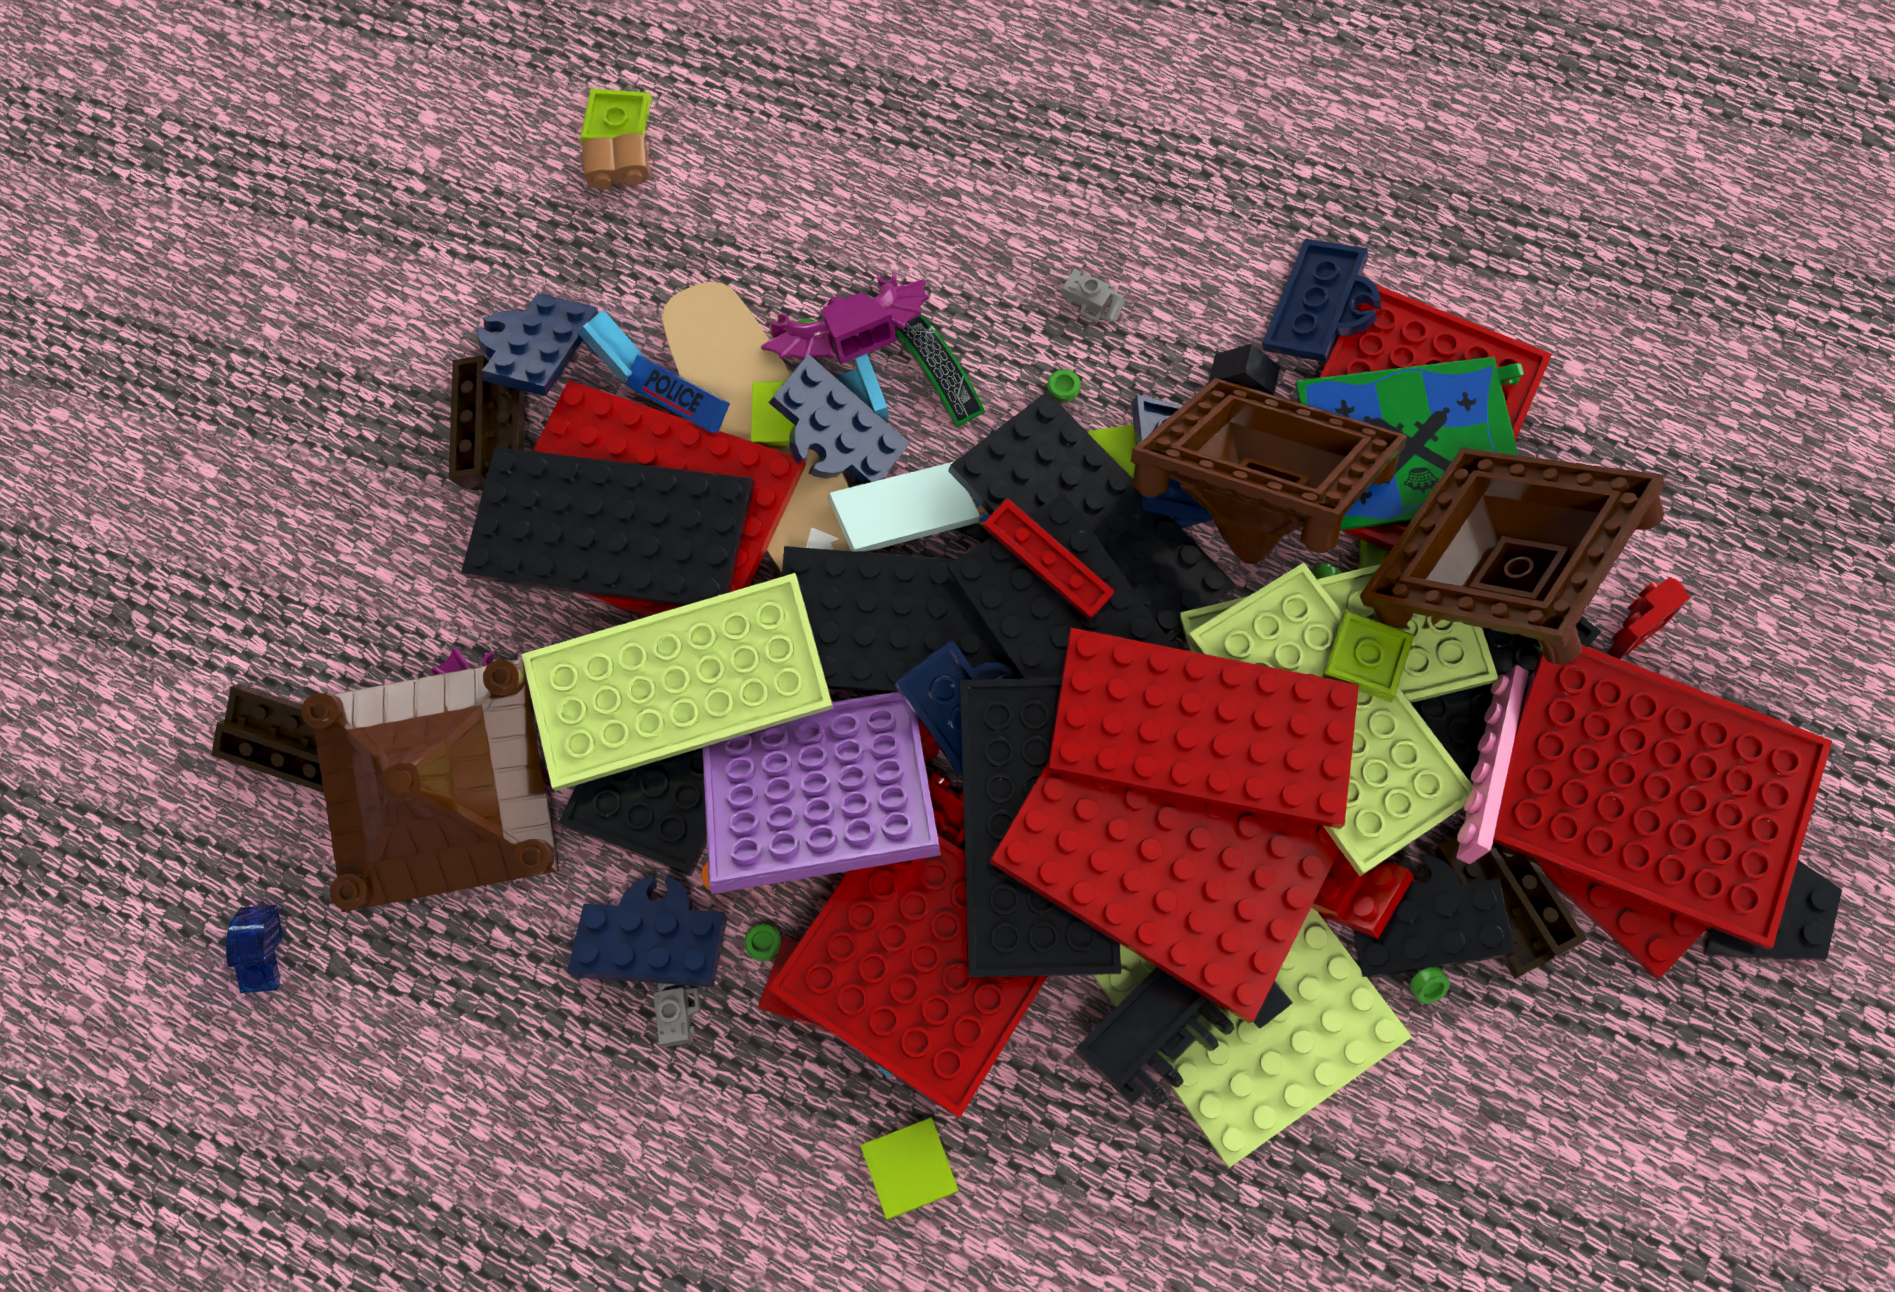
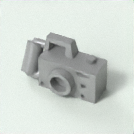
M1077 269L1072 271L1062 287V297L1069 304L1074 302L1080 305V315L1098 323L1100 318L1108 322L1117 321L1126 301L1121 294L1114 292V286ZM1087 309H1089L1097 313V315L1094 316L1092 314L1087 313L1086 311Z
M657 983L658 992L653 994L659 1045L669 1047L692 1043V1034L695 1033V1027L691 1026L690 1016L701 1011L698 989H690V985ZM666 988H677L665 991ZM688 994H694L695 1007H689Z

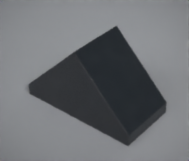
M1248 344L1215 354L1209 383L1217 378L1274 395L1280 366L1253 344Z

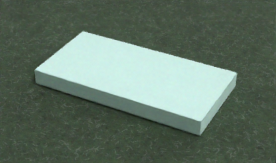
M953 462L830 492L828 501L850 550L854 552H868L978 523L980 515L970 494L948 472Z

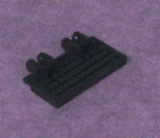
M1156 967L1076 1047V1053L1131 1105H1134L1144 1093L1160 1105L1168 1099L1166 1093L1144 1072L1151 1067L1167 1083L1175 1088H1179L1184 1081L1180 1073L1161 1057L1159 1053L1162 1052L1174 1063L1195 1041H1198L1207 1050L1214 1051L1219 1046L1218 1041L1212 1033L1196 1020L1200 1015L1205 1017L1225 1035H1230L1235 1028L1231 1020L1210 1002V999Z

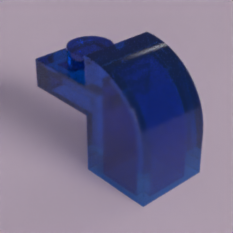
M277 904L242 907L229 924L226 938V959L228 967L235 968L240 993L275 991L280 986V974L275 949L282 940V927Z

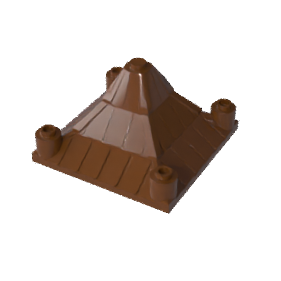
M1215 378L1132 449L1131 462L1135 464L1132 484L1142 496L1153 498L1167 491L1169 479L1180 482V487L1213 516V521L1235 556H1238L1245 563L1256 564L1262 562L1270 555L1284 535L1302 528L1300 537L1302 543L1312 552L1325 553L1337 546L1343 516L1357 502L1362 493L1369 488L1371 483L1381 485L1394 478L1398 457L1405 448L1408 435Z
M1461 448L1360 594L1363 606L1373 607L1378 622L1394 628L1404 626L1412 619L1413 614L1452 622H1462L1466 625L1481 628H1491L1492 630L1510 634H1519L1530 639H1538L1543 657L1547 662L1552 664L1569 663L1575 660L1582 650L1576 625L1582 617L1585 608L1590 604L1598 591L1600 584L1605 580L1613 567L1614 561L1623 551L1628 539L1635 530L1651 529L1663 520L1664 511L1660 499V493L1665 487L1663 475Z
M523 659L513 661L496 660L488 666L331 695L315 693L304 701L301 715L304 722L314 728L334 861L336 863L337 878L330 887V897L332 902L341 909V912L559 871L536 724Z

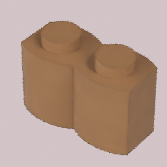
M631 133L620 135L613 139L594 138L582 142L583 172L589 187L605 190L610 188L612 184L626 183L628 185H638L642 181L650 179L648 146L643 134Z

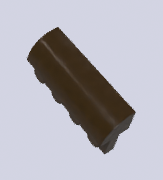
M484 355L453 360L449 479L456 485L470 490L484 489L495 447L524 450L525 391L483 381L482 370L488 363Z
M236 684L230 686L226 716L224 720L216 724L211 755L324 793L314 728L304 722L301 715L302 704L245 685Z
M1457 836L1438 845L1434 849L1439 858L1456 872L1461 885L1500 879L1516 953L1514 956L1501 958L1514 979L1549 963L1587 940L1535 858L1492 842L1491 851L1468 864L1456 858L1460 844L1457 841Z

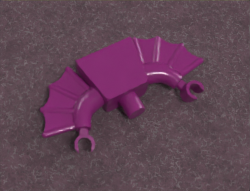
M892 272V278L887 281L882 280L881 274H878L877 281L880 289L878 296L873 299L864 293H858L846 299L841 296H834L828 301L827 306L821 310L823 318L821 321L810 323L792 321L789 323V316L786 313H781L778 315V323L770 321V334L775 338L764 343L761 349L763 351L775 352L779 355L780 359L793 357L803 360L808 354L814 359L819 357L834 358L836 355L838 362L843 364L896 342L894 325L904 329L909 320L921 315L920 307L922 303L929 299V295L924 292L926 280L922 279L898 286L895 272Z

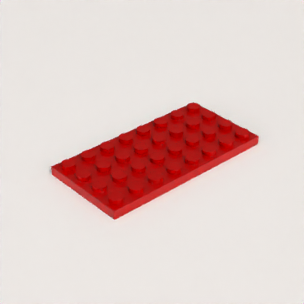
M1071 628L1068 635L1047 772L1341 829L1345 826L1359 685Z

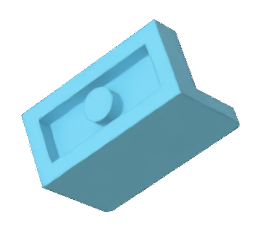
M604 310L599 312L577 332L622 382L632 374L631 368L636 355L645 357Z
M864 354L855 358V370L834 377L883 420L888 422L886 402L868 354Z

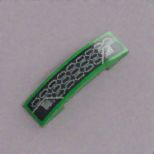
M922 314L909 320L904 329L894 326L897 338L907 353H911L940 397V403L956 427L985 413V409L956 357L940 334Z

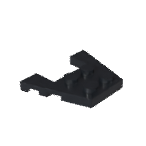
M1798 860L1773 948L1764 949L1710 928L1703 955L1708 957L1824 961L1828 957L1842 889Z

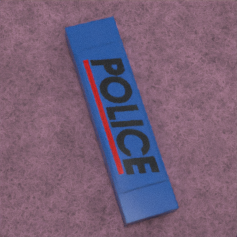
M636 355L631 368L632 374L625 383L627 387L711 433L716 434L720 430L730 405L729 402L643 356Z

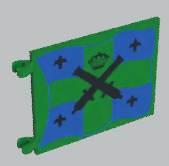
M1495 357L1296 381L1295 387L1298 401L1301 404L1408 435L1405 448L1398 457L1394 478L1381 485L1371 483L1369 488L1362 493L1357 502L1343 516L1340 531L1411 522L1461 448L1519 455L1502 385H1516L1519 383V377L1524 375L1522 365L1514 363L1497 369Z

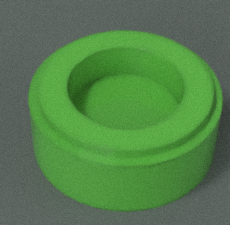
M1058 370L1048 379V393L1058 402H1070L1079 395L1080 379L1070 370Z
M758 924L748 931L744 944L751 958L759 962H767L777 956L782 939L775 927L769 924Z
M1428 967L1421 970L1413 977L1410 983V991L1422 1004H1430L1440 1000L1450 987L1449 978L1439 967Z

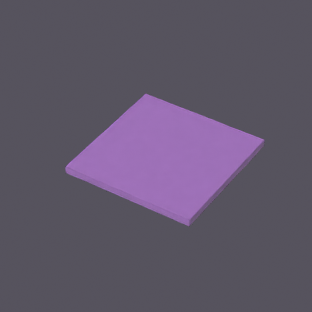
M899 691L832 702L834 709L702 748L709 886L712 894L941 855L917 716Z

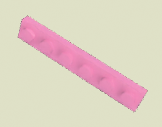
M1518 665L1514 666L1506 674H1500L1498 676L1499 679L1493 682L1491 687L1493 698L1484 717V721L1487 724L1485 733L1478 744V750L1480 751L1479 760L1471 774V780L1474 781L1473 787L1464 805V810L1467 811L1466 818L1457 836V841L1460 844L1456 858L1468 864L1491 851L1529 671Z

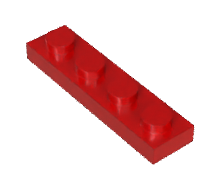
M1008 498L983 523V528L1087 619L1091 620L1114 596L1115 591Z

